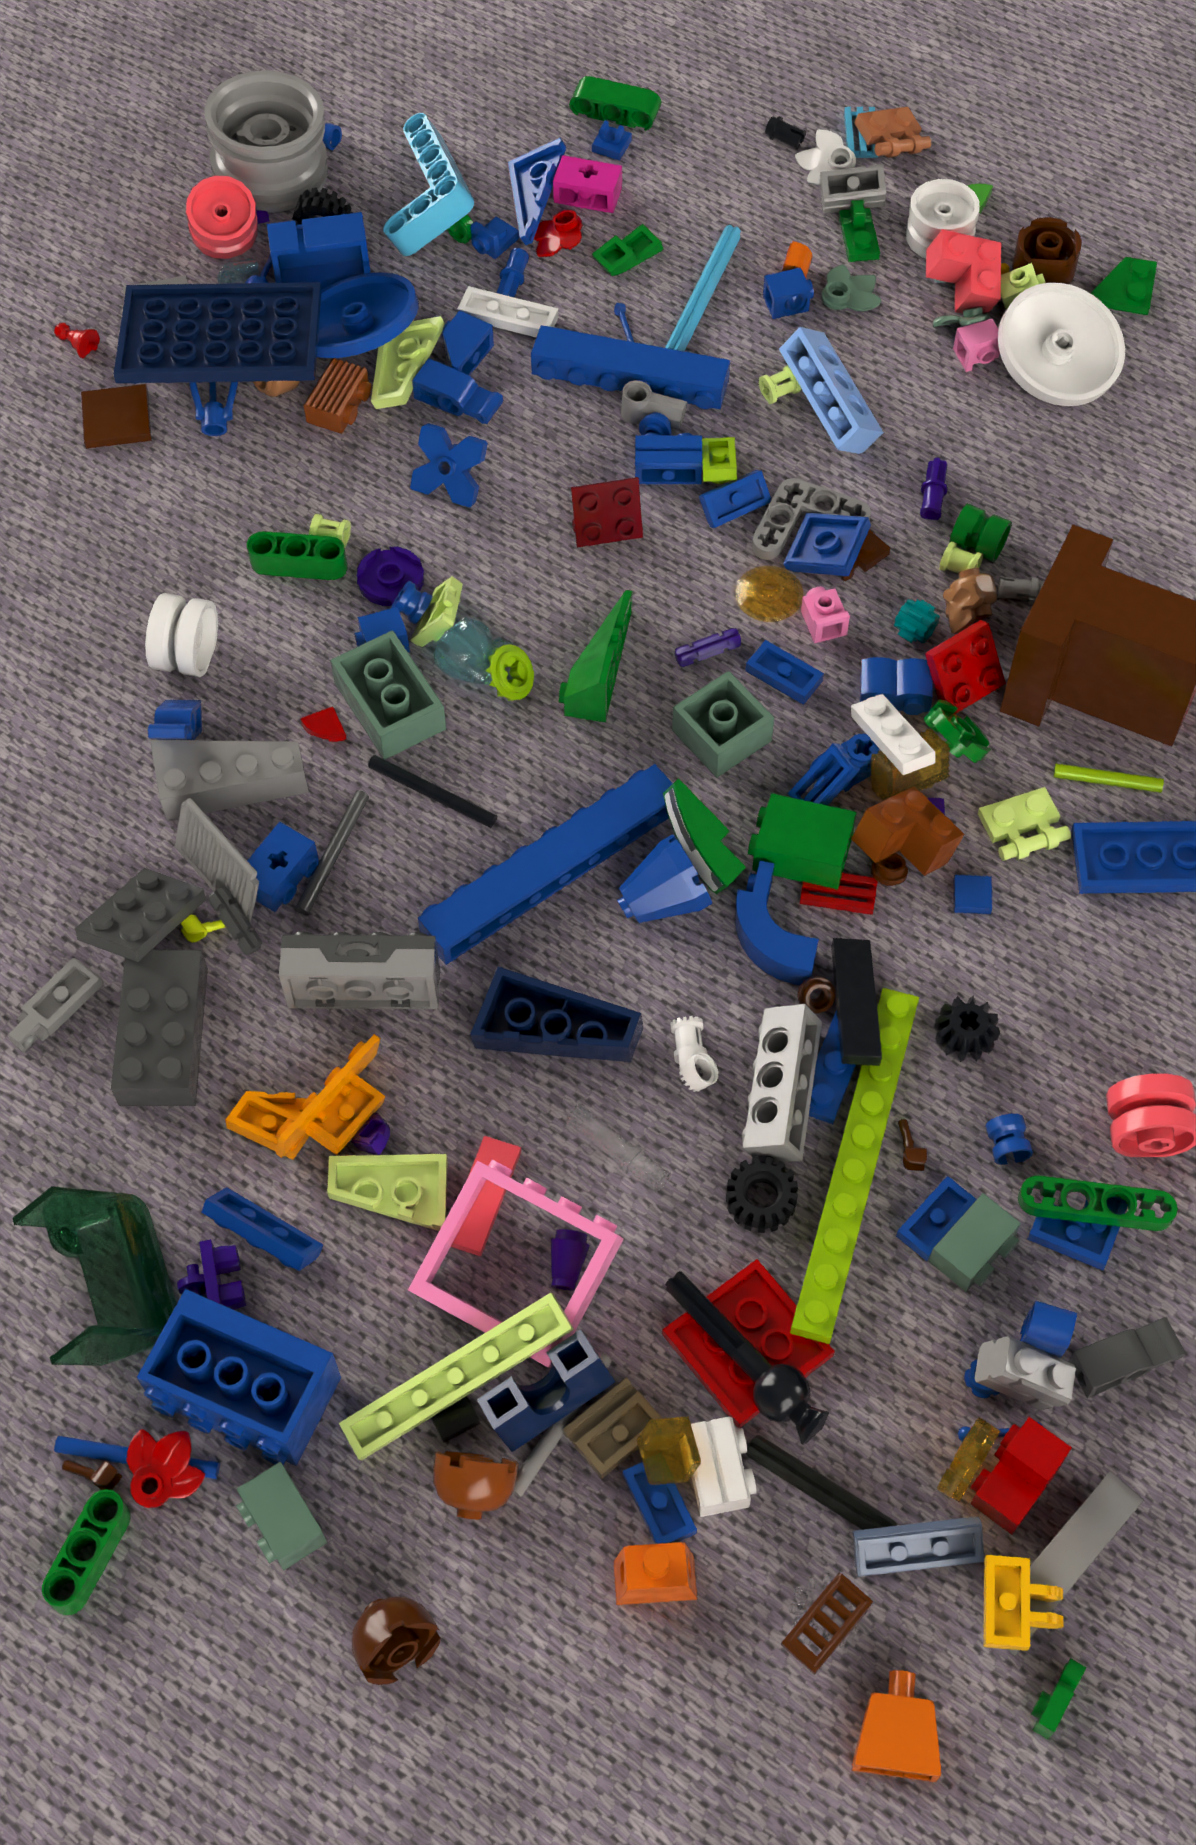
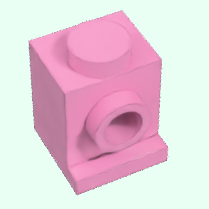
M993 318L957 328L953 350L966 372L972 371L974 364H987L999 357L998 327Z
M821 586L809 590L806 596L802 597L801 613L814 643L847 635L850 615L848 611L844 610L835 588L826 590Z

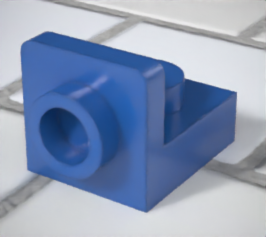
M497 216L485 226L477 221L471 224L473 247L480 254L486 253L494 259L498 258L520 238L518 229Z

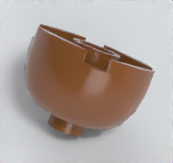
M438 1451L435 1452L433 1483L441 1500L445 1504L457 1508V1517L480 1520L482 1519L483 1512L497 1510L509 1500L517 1479L518 1462L502 1458L501 1463L493 1462L494 1459L483 1457L485 1455L456 1451H445V1454Z

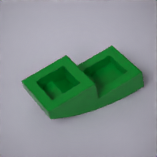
M641 224L622 240L615 235L592 253V257L611 276L626 272L664 249L662 242L644 224Z

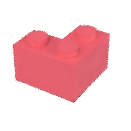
M942 229L926 249V278L955 284V312L963 314V310L982 307L983 313L990 312L1001 300V242Z

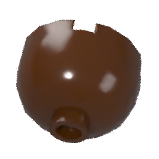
M401 1596L377 1599L365 1608L353 1629L352 1653L369 1683L375 1685L391 1684L398 1681L393 1672L415 1659L416 1668H418L433 1656L440 1644L441 1638L437 1633L439 1628L425 1607L410 1598Z

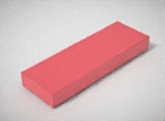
M484 1136L470 1173L477 1160L489 1166L491 1160H494L513 1170L510 1175L511 1178L521 1154V1147ZM486 1180L451 1247L482 1256L506 1193L504 1188Z

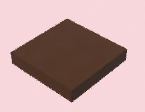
M146 384L81 392L83 433L86 449L152 441Z

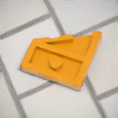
M246 1091L225 1119L226 1128L276 1152L278 1143L276 1134L279 1128L287 1119L290 1118L294 1121L300 1115V1108L307 1098H295V1093L288 1092L267 1094L260 1091ZM305 1133L285 1156L294 1160L310 1136Z

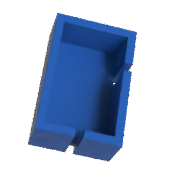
M362 212L302 219L301 225H296L295 220L267 224L270 254L276 283L320 282L322 290L340 280L371 273Z

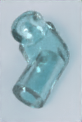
M256 257L227 262L218 274L219 284L239 283L243 276L259 273Z

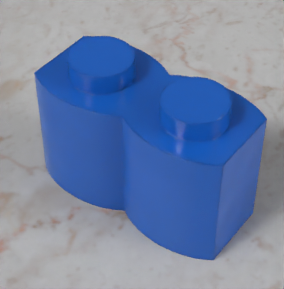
M883 657L862 659L860 702L883 694L898 711H904L908 715H919L923 712H929L933 698V680L927 660L910 658L896 661Z

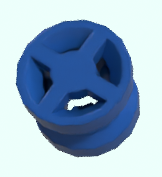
M408 581L399 592L391 608L398 607L399 612L407 615L408 621L415 625L425 613L433 596L428 592L421 593L416 589L414 583Z

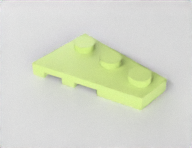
M441 316L412 321L401 334L378 347L371 402L375 409L405 405L413 391L412 380L430 357L443 331L445 323Z
M447 1154L329 1156L328 1197L329 1199L440 1231L447 1218Z

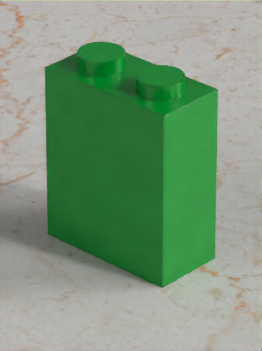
M771 793L767 807L761 806L758 813L756 827L760 828L759 834L752 833L749 842L748 855L753 856L752 871H758L760 861L774 863L773 876L800 882L804 881L838 890L852 842L851 837L854 834L857 812Z

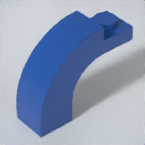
M760 861L757 874L750 873L746 891L739 889L737 891L735 909L737 936L747 956L761 970L776 979L800 986L806 979L812 977L819 939L787 932L772 920L767 909V902L773 880L774 863Z

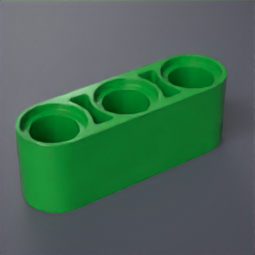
M585 76L579 80L569 106L575 115L579 113L585 114L588 118L601 121H616L615 124L632 128L638 126L645 128L644 130L647 131L652 127L662 102L659 95L652 90Z
M262 531L252 534L247 540V551L253 571L261 575L337 580L342 578L348 570L344 544L336 537Z
M99 1490L88 1499L44 1578L42 1595L45 1601L59 1614L72 1615L85 1606L131 1519L130 1510L121 1496L113 1490ZM112 1505L118 1506L117 1514L113 1519L107 1522L99 1521L100 1514L104 1508ZM96 1544L97 1549L92 1558L87 1561L78 1560L79 1552L84 1546ZM66 1583H74L75 1589L71 1597L64 1601H57L56 1595L60 1587Z

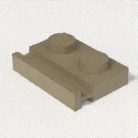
M626 1377L563 1429V1434L566 1438H569L577 1451L598 1476L603 1479L665 1427V1421L639 1391L637 1392Z

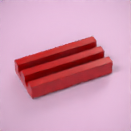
M842 873L840 884L869 888V890L839 885L837 890L803 881L800 904L873 915L878 881L874 877ZM809 891L867 899V902L809 894Z

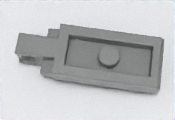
M72 958L21 1007L22 1013L17 1018L19 1024L8 1034L12 1044L24 1053L38 1038L41 1041L47 1039L104 985L102 978L78 959Z

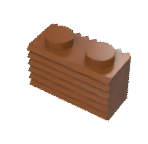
M332 358L303 405L306 423L342 434L348 424L352 425L355 422L358 406L361 401L366 402L370 396L372 385L368 379L367 369L365 367L361 368L359 365L355 366L353 363L349 364L347 361L343 362L341 359Z

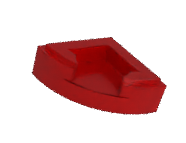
M333 706L300 718L302 727L312 736L328 739L330 742L347 739Z

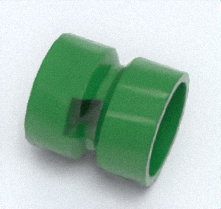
M967 503L956 520L950 536V542L957 543V547L965 551L974 548L975 553H982L984 559L995 562L1008 539L1012 522L995 514L987 517L985 510Z

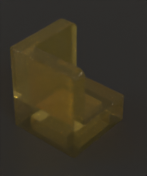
M689 1416L651 1419L637 1438L650 1485L688 1482L701 1464Z

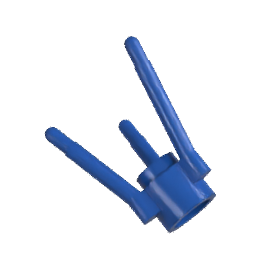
M189 382L195 405V416L197 420L201 421L202 433L208 436H221L227 433V421L233 419L232 408L238 382L230 383L225 407L217 402L216 382H209V402L205 403L204 407L201 403L196 382Z

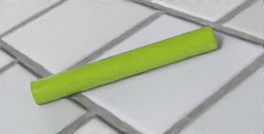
M1057 763L1054 766V778L1162 793L1164 785L1163 778Z

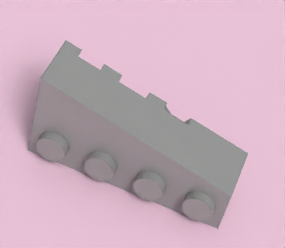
M150 740L159 798L167 821L180 817L182 802L189 798L204 813L309 793L298 742Z

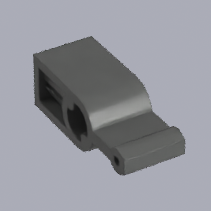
M1164 1317L1136 1330H1125L1073 1352L1068 1362L1075 1365V1376L1086 1397L1090 1398L1141 1377L1154 1368L1184 1357L1186 1352L1167 1317Z

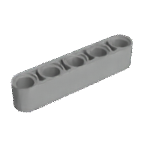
M1110 1471L1030 1566V1584L1063 1588L1064 1598L1144 1499ZM1030 1598V1611L1052 1612L1061 1600L1046 1602ZM1030 1626V1638L1038 1628ZM1007 1649L1014 1656L1020 1651Z

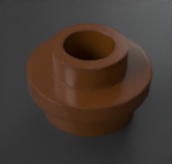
M894 853L877 863L873 862L871 874L881 884L893 886L901 884L907 879L908 868L904 858Z
M813 976L806 979L798 990L799 1004H806L814 1014L827 1011L835 1000L833 984L822 976ZM821 989V993L816 999H810V994L813 990Z

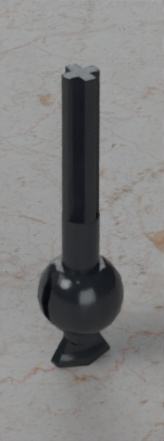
M682 1271L677 1272L673 1278L668 1279L665 1284L667 1286L666 1290L755 1383L753 1399L763 1416L775 1422H788L791 1420L796 1425L802 1445L809 1442L823 1429L829 1412L811 1407L808 1404L811 1392L810 1386L800 1370L786 1364L773 1366Z

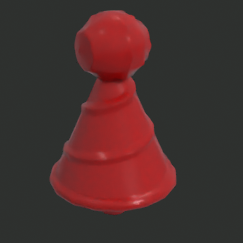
M59 323L54 329L55 336L60 340L67 339L70 341L72 347L82 359L92 350L96 351L98 348L100 337L95 329L71 330L70 326L66 323Z

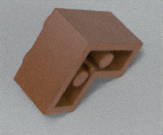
M913 786L867 808L851 840L875 863L894 853L900 852L925 876L943 867L950 861L965 834L932 804L923 793Z

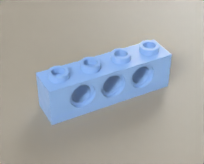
M799 327L779 348V351L837 450L857 454L863 453L884 432L825 333Z

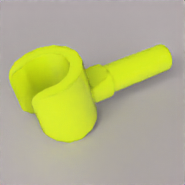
M189 915L181 922L183 927L181 932L191 943L203 939L207 936V933L226 928L222 920L209 921L202 924L196 915Z

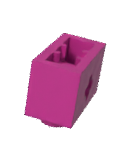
M562 155L553 180L554 203L614 213L622 190V166Z

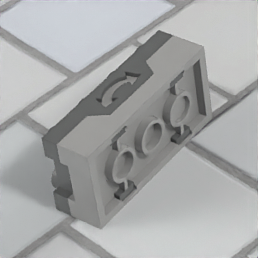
M309 932L282 935L279 978L288 1008L438 1009L440 964L436 937L420 932L408 935H389L383 932H374L370 935H351L346 932H335L332 935H314Z

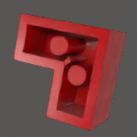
M1028 1417L1021 1428L1014 1423L994 1454L999 1459L997 1465L992 1472L984 1468L970 1487V1489L976 1492L970 1504L1013 1535L1056 1475L1072 1447L1031 1417Z

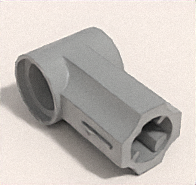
M635 380L625 384L620 414L626 422L638 424L643 417L650 413L658 412L669 419L672 428H681L687 409V401L654 393L651 387L643 381Z

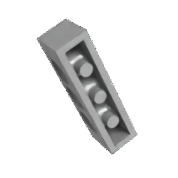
M806 1004L764 1008L762 1024L758 1030L759 1046L757 1058L753 1062L754 1078L752 1090L747 1100V1122L742 1132L743 1149L752 1157L759 1156L760 1162H766V1156L773 1158L772 1163H778L779 1161L797 1162L803 1159L822 1021Z

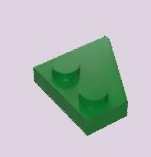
M1125 257L1090 294L1098 298L1108 309L1148 315L1157 262Z

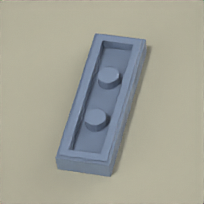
M979 1516L853 1531L855 1567L858 1577L984 1562L982 1522Z

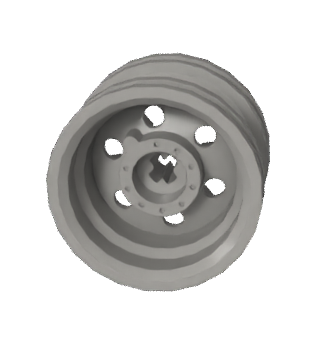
M269 70L251 71L225 80L212 91L207 98L204 108L207 137L212 145L210 150L212 176H230L241 181L251 191L256 203V210L267 211L268 213L295 209L299 196L303 195L305 190L308 189L311 192V189L316 187L319 192L322 190L328 174L326 146L323 142L325 133L324 107L320 95L309 83L297 76L284 72Z

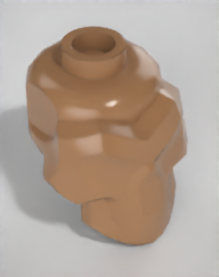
M979 568L967 569L959 572V579L952 582L949 589L944 590L943 598L946 603V618H949L951 633L963 631L973 624L975 619H983L993 615L991 605L997 600V591L992 575L980 573Z

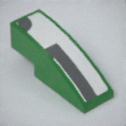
M678 778L663 792L667 814L677 840L695 867L699 877L717 895L727 888L746 866L721 842L730 832L727 827Z

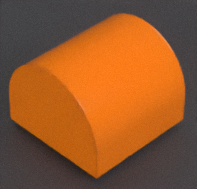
M792 241L782 272L801 267L806 278L813 256L811 250L802 243Z

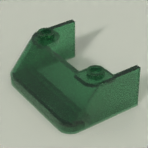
M51 1186L12 1218L14 1225L46 1228L51 1246L55 1251L66 1257L79 1258L98 1325L87 1327L80 1335L50 1356L52 1365L103 1366L153 1348L177 1302L149 1209L139 1197L126 1193Z

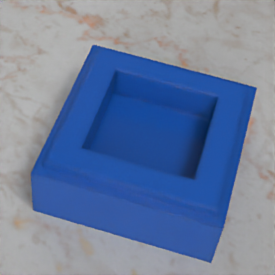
M954 875V913L991 914L992 876Z

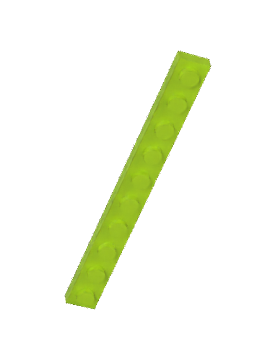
M882 988L877 1007L882 1060L880 1066H861L790 1334L826 1344L831 1342L920 998L918 996Z

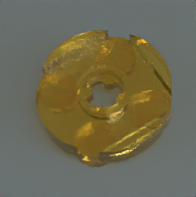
M979 1417L956 1452L955 1458L949 1467L950 1469L947 1468L937 1486V1490L949 1498L960 1502L1001 1431Z

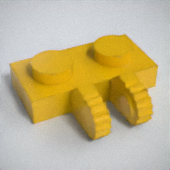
M997 1555L985 1556L983 1647L1028 1651L1030 1648V1626L1048 1629L1064 1627V1620L1061 1615L1052 1612L1030 1611V1598L1046 1602H1056L1063 1599V1588L1030 1584V1558Z

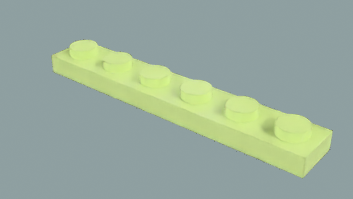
M549 1293L344 1419L339 1425L358 1460H363L570 1333L574 1328L555 1295Z

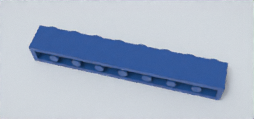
M656 764L646 770L635 772L626 783L617 789H609L597 802L589 807L578 809L569 820L558 827L553 826L549 828L537 841L529 846H521L509 859L500 865L495 864L487 868L480 878L469 885L463 884L459 886L443 902L427 907L421 916L418 917L420 933L436 937L438 956L447 965L669 819L663 792L673 783Z

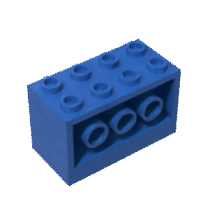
M185 1289L142 1366L137 1379L145 1391L143 1393L144 1396L153 1402L151 1407L155 1411L173 1418L175 1413L181 1414L189 1418L187 1423L191 1427L206 1434H209L212 1429L225 1434L224 1440L227 1443L241 1450H246L248 1445L263 1451L261 1457L274 1465L281 1461L283 1466L285 1462L297 1466L341 1379V1375L332 1352Z

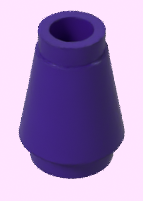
M568 1229L556 1230L555 1238L551 1239V1287L570 1291L575 1290L590 1245L587 1244V1234Z

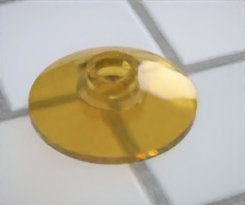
M760 566L749 570L739 579L735 588V598L740 609L748 616L759 621L776 622L792 616L802 604L803 588L800 581L788 570L776 566ZM765 586H773L775 588L768 589Z

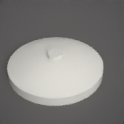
M1055 282L1032 286L1024 290L1012 301L999 324L998 347L1007 371L1025 391L1042 401L1060 406L1087 404L1102 396L1114 384L1122 371L1125 359V343L1117 320L1098 298L1079 287Z

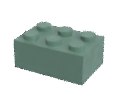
M393 630L330 660L336 687L384 760L446 730L443 704Z

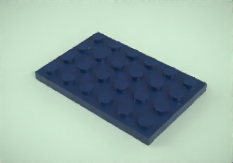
M320 282L126 285L113 373L115 382L136 384L315 380L322 293Z

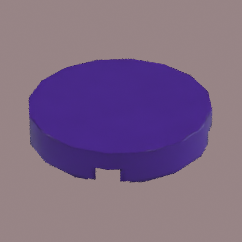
M398 546L389 547L390 550L383 551L379 548L362 558L357 567L356 575L357 585L361 594L372 603L381 606H392L399 592L408 581L414 583L416 589L420 591L424 585V570L420 559L410 550Z

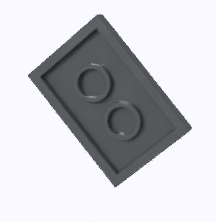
M144 868L75 928L77 940L139 962L206 901L204 889Z

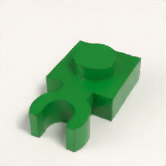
M1070 1658L1068 1663L1065 1664L1051 1693L1048 1694L1042 1691L1031 1712V1715L1037 1718L1032 1729L1046 1739H1049L1055 1733L1085 1672V1666Z

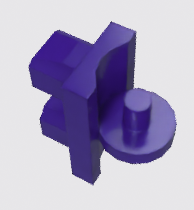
M211 1239L200 1241L204 1274L199 1273L198 1264L188 1265L186 1267L188 1276L177 1282L178 1292L183 1294L184 1290L187 1289L200 1296H203L202 1293L206 1292L207 1299L233 1310L246 1306L242 1282L236 1281L221 1284L220 1274L241 1270L236 1245L214 1247Z

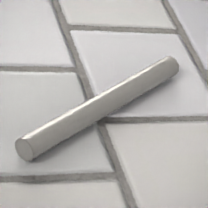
M598 1352V1355L608 1368L612 1360L604 1353ZM582 1405L546 1429L518 1471L513 1494L519 1498L522 1497L562 1437L563 1429L572 1422Z

